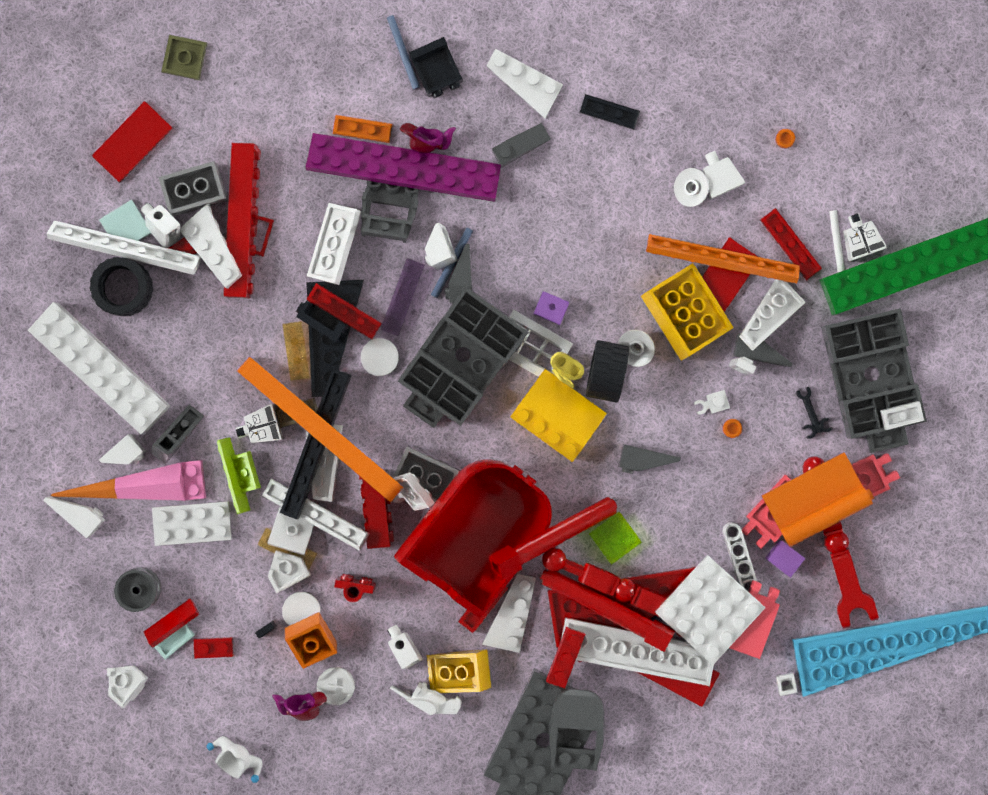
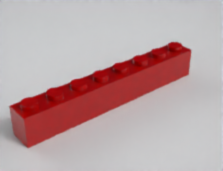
M232 143L226 242L242 276L229 288L224 287V297L250 299L251 294L254 293V284L251 283L252 275L255 273V265L252 264V260L256 254V245H253V241L257 235V226L254 225V219L258 216V207L255 206V202L259 197V188L256 187V183L260 178V169L257 168L258 160L261 159V150L254 143Z

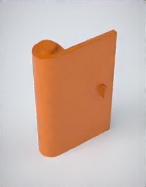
M845 452L761 495L789 547L872 505V500L875 499L870 489L866 490L862 486Z

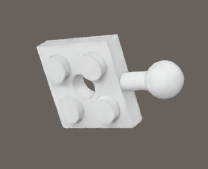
M406 473L393 478L404 487L394 498V503H401L405 499L414 511L430 508L435 503L430 492L423 489L419 484V479L414 474Z

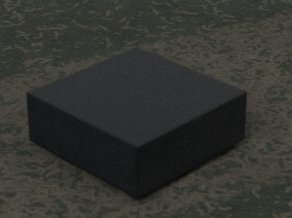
M272 620L257 630L255 634L258 638H261L274 630L277 625Z

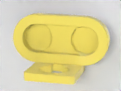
M557 352L551 357L550 364L553 367V373L561 382L574 388L575 386L571 380H578L583 376V365L564 352Z

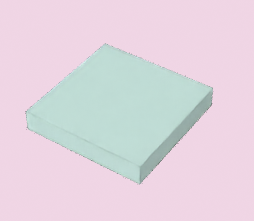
M133 200L128 201L99 219L107 234L140 241L151 234Z

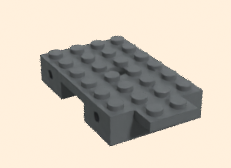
M465 285L398 378L400 384L412 391L403 407L433 428H435L443 415H446L461 426L482 398L483 392L504 363L508 362L529 333L528 330ZM461 347L469 349L471 353L469 360L466 362L458 361L455 356L457 349Z
M901 308L821 326L847 439L866 436L870 453L908 445L905 426L927 422L919 385L914 384L906 349L909 346ZM870 366L877 368L879 372L878 378L872 382L868 381L864 376L865 370ZM916 401L920 402L924 421L888 430L884 429L880 410Z
M535 668L533 669L517 702V707L484 770V776L500 783L495 795L561 794L573 768L551 767L549 746L540 747L536 742V738L542 733L549 734L548 726L552 715L553 703L557 695L564 690L576 688L568 684L565 688L547 683L546 678L548 675ZM558 728L557 746L583 748L591 731Z

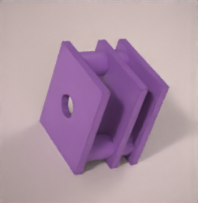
M543 291L534 315L560 325L570 302Z
M780 539L765 557V559L790 578L805 560L803 556Z

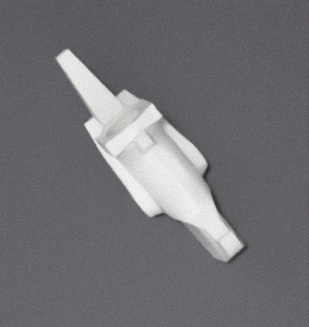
M419 682L413 695L393 685L390 687L391 690L404 697L406 701L429 715L457 714L462 705V701L458 696L456 699H447L439 692L428 689L425 682Z

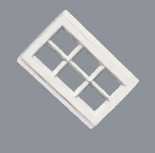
M514 309L509 316L529 332L509 360L538 377L545 369L537 364L541 354L549 359L552 357L543 351L548 342L562 349L561 352L568 354L573 343ZM531 332L545 339L540 349L526 341ZM524 344L538 352L533 361L519 354Z

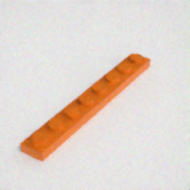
M652 234L648 236L646 252L796 284L799 279V265Z

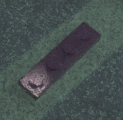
M409 258L406 259L380 330L399 337L425 264Z

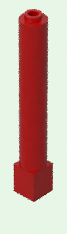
M605 497L517 546L511 548L508 545L489 556L492 571L502 580L522 570V565L616 514L617 504L615 500Z
M545 569L540 577L543 580L542 585L644 638V642L665 652L675 633L673 628L656 619L652 621L559 571L552 572Z

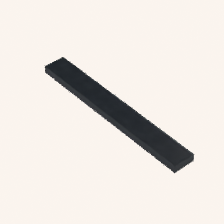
M334 368L331 371L316 412L332 427L352 376ZM310 433L306 439L280 510L281 514L296 520L300 518L325 450V446Z

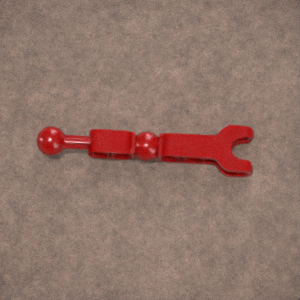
M817 456L807 458L802 466L803 473L825 461ZM840 521L824 529L823 533L825 536L824 544L830 552L842 593V598L837 605V614L842 627L845 629L851 625L849 614L855 608L866 610L871 621L878 620L879 616L874 598L861 590L848 548L849 538L843 532Z
M554 547L542 556V564L547 570L555 572L563 569L579 576V582L608 595H614L618 601L629 602L631 605L656 616L658 615L655 611L668 598L640 585H635L628 578L620 579L619 576L590 563H585L582 566L566 559L565 553L560 548Z

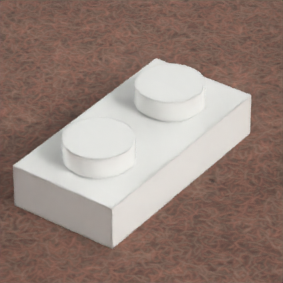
M919 401L880 410L885 430L924 421Z

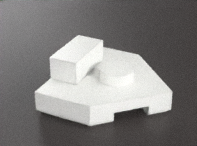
M278 550L275 551L268 578L276 593L311 576L303 558Z
M136 666L107 668V676H109L108 696L121 708H125L145 687L144 683L148 677Z

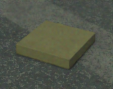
M169 34L161 72L200 80L207 42Z

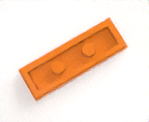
M335 115L334 135L390 143L392 124Z

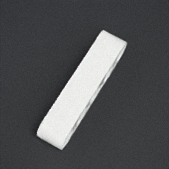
M732 522L725 524L722 531L737 582L744 587L747 582L757 581L740 526ZM734 526L737 532L734 536L730 537L727 531L729 527ZM736 545H741L742 552L739 555H734L733 548ZM742 563H746L748 566L745 573H740L738 570Z

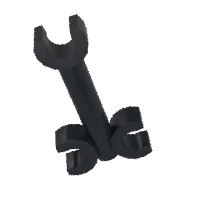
M806 387V396H802L799 390L796 391V395L799 399L803 400L812 425H804L802 427L803 429L810 428L812 430L811 435L806 436L807 439H811L820 432H830L832 427L826 429L823 426V423L828 421L829 418H822L820 422L818 421L810 400L811 389Z

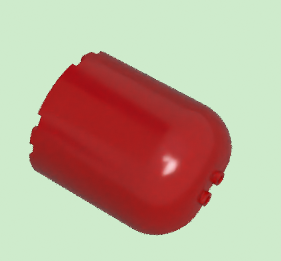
M494 459L472 462L460 470L401 545L394 557L402 566L427 582L429 580L445 591L455 602L481 619L515 575L513 574L502 580L492 571L489 556L508 545L513 548L548 529L552 518L550 501L547 495L535 485L537 481L530 475L523 476L524 471L518 466L514 465L511 467L504 462Z

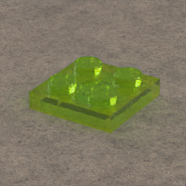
M620 511L588 533L611 565L642 543Z

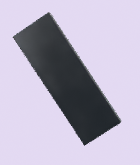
M585 94L580 113L634 130L640 111Z

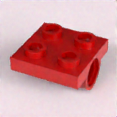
M342 574L335 580L334 587L344 589L343 595L349 602L359 601L364 593L373 594L376 588V583L372 582L373 579L368 577H361L358 580L353 579L354 575ZM350 587H356L359 590V594H353Z

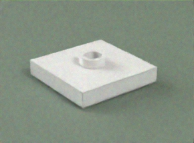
M280 507L268 540V545L305 555L314 525L301 517L299 520L281 514Z

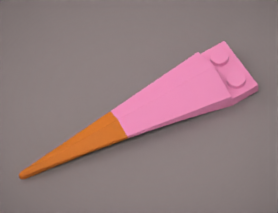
M203 461L180 462L53 493L51 496L181 501L206 498Z

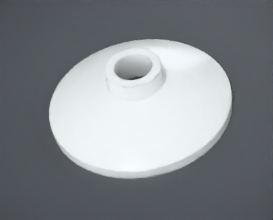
M688 168L683 170L677 176L674 183L675 196L684 206L694 207L701 204L709 192L708 179L699 169ZM694 185H696V190H695V191H693V189H692V187H693Z
M629 330L618 341V344L629 346L628 364L631 366H644L654 357V342L647 333L641 330ZM636 343L641 346L640 349H637L635 347Z

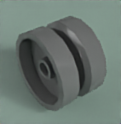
M143 567L133 568L122 574L116 581L114 588L115 599L127 611H143L155 604L159 599L162 590L161 581L157 574L150 569ZM135 587H138L140 589L139 593L136 592L137 589H135Z

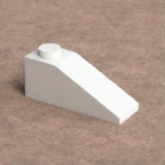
M45 497L43 500L85 538L91 537L105 521L102 517L104 514L97 508L93 509L54 497Z

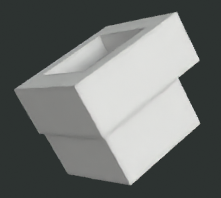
M794 673L776 676L780 696L798 693ZM789 681L788 685L782 686V682Z

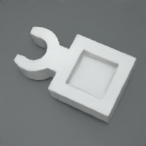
M725 390L706 395L707 401L697 400L694 402V405L699 403L703 405V409L698 411L697 414H704L707 409H710L712 414L730 408Z

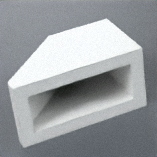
M436 223L425 247L427 254L425 259L429 266L439 270L458 260L445 226Z
M128 434L101 457L99 461L101 463L138 464L144 458L143 454L146 450L132 434Z

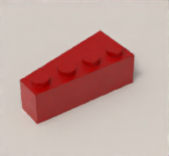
M359 476V480H362L360 488L361 497L364 499L363 515L366 518L364 526L365 531L370 533L366 540L367 549L391 547V542H394V532L390 531L389 523H393L392 512H388L387 505L391 504V502Z

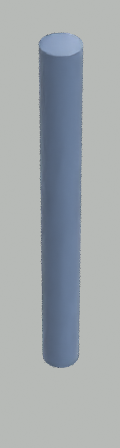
M394 15L389 16L387 21L411 86L415 90L420 88L395 17Z
M467 227L454 250L457 260L473 230ZM456 262L445 267L431 293L435 298H438Z

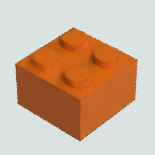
M320 612L285 628V641L303 669L337 653V641Z

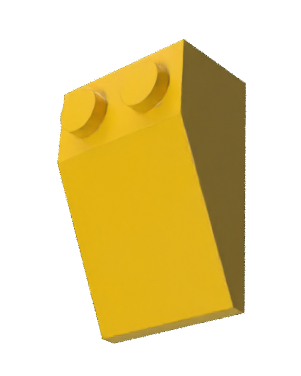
M487 649L426 655L430 690H435L439 693L481 692L492 688Z

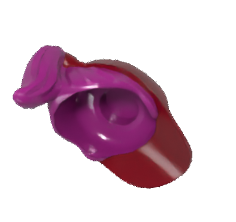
M404 123L400 127V131L410 137V148L419 153H430L435 149H448L452 141L453 132L456 130L455 127H451L442 133L438 129H426L423 126L417 127L411 123Z
M320 691L313 694L293 695L286 700L281 695H272L278 711L282 715H291L299 721L315 719L319 715V706L327 701L326 695Z

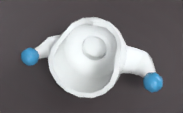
M221 736L213 743L206 745L209 751L213 750L214 747H221L222 751L215 760V763L227 774L238 779L247 768H253L254 775H252L251 781L253 783L259 781V774L263 765L262 760L254 755H250L244 746L234 744L225 736Z

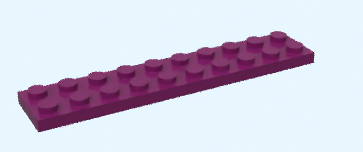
M317 133L312 134L305 166L307 171L495 202L501 171L500 164L436 153H419L412 149Z

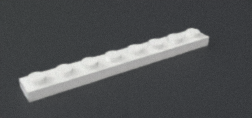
M54 221L47 232V239L192 275L195 274L201 262V257L58 221Z

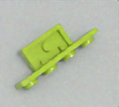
M230 437L217 440L218 451L221 455L223 469L226 473L228 487L231 491L236 512L241 514L250 511L246 492L261 488L251 451L235 455Z

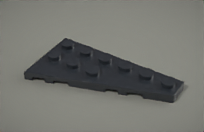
M364 280L340 281L339 285L325 281L306 282L307 297L317 283L357 308ZM313 305L308 313L333 331L340 321L316 305ZM308 325L312 397H322L332 369L339 370L351 329L349 325H347L349 329L340 343L334 342Z

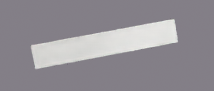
M271 479L262 496L282 507L288 487ZM308 498L306 499L300 515L302 519L361 551L370 533Z

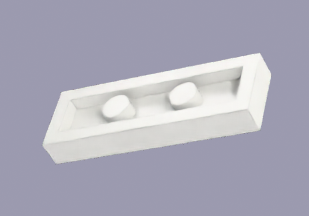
M746 357L732 359L728 366L745 375L753 374L756 366L752 365L754 361Z

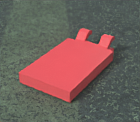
M887 453L878 458L871 454L851 464L862 486L866 490L870 489L874 497L889 490L888 484L900 478L896 470L886 475L882 465L892 461Z
M784 475L771 490L791 479ZM762 499L746 516L750 521L742 529V533L746 536L753 529L762 535L756 542L760 549L770 539L775 543L782 536L765 501Z
M752 580L748 592L766 608L729 648L760 659L780 604L775 602L780 590L770 587L767 597L760 595L758 592L762 584Z

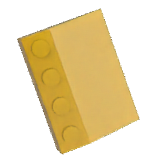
M694 263L641 295L644 303L681 361L734 328Z
M545 368L510 418L573 462L607 413L579 392L561 382Z

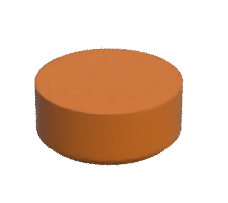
M790 129L780 130L775 138L777 145L784 149L791 147L795 142L793 131Z
M729 419L723 424V433L729 438H736L742 432V425L736 419Z

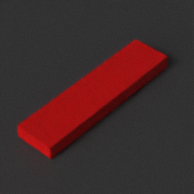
M776 208L760 219L792 263L800 266L799 272L806 281L822 269Z
M317 283L306 299L373 340L382 325L381 322Z

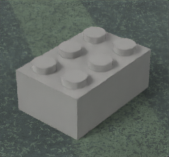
M215 161L158 177L168 212L173 217L202 209L206 204L212 206L228 201L220 170Z
M407 446L393 478L406 473L414 474L419 479V484L423 489L430 492L433 501L436 502L460 470Z

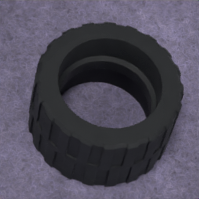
M113 257L106 259L94 269L93 275L90 278L89 288L95 304L103 311L118 316H132L141 312L148 305L152 298L153 281L149 272L141 264L128 258ZM118 269L131 271L138 280L137 295L130 303L125 305L114 304L107 298L105 293V283L108 276Z
M601 340L596 341L587 381L586 397L615 403L619 402L628 364L629 346Z

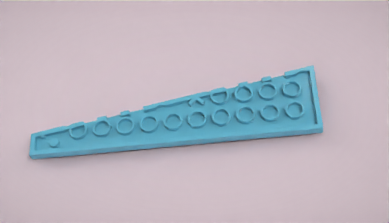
M988 605L792 639L802 696L805 697L825 690L828 687L842 684L845 681L862 677V675L882 670L885 667H891L936 651L939 648L948 647L962 640H968L979 634L988 633Z

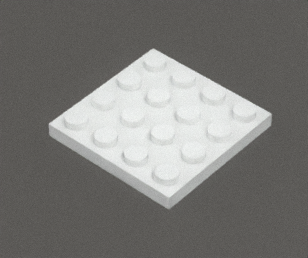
M707 555L655 613L714 665L766 607Z

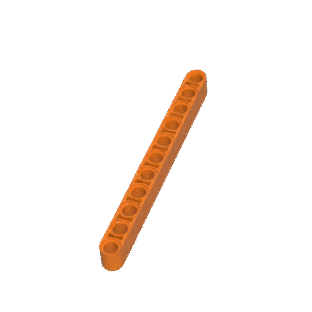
M248 357L237 370L239 374L389 502H392L404 488L251 357Z

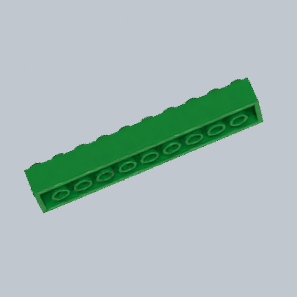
M988 218L819 279L831 314L842 313L987 260Z

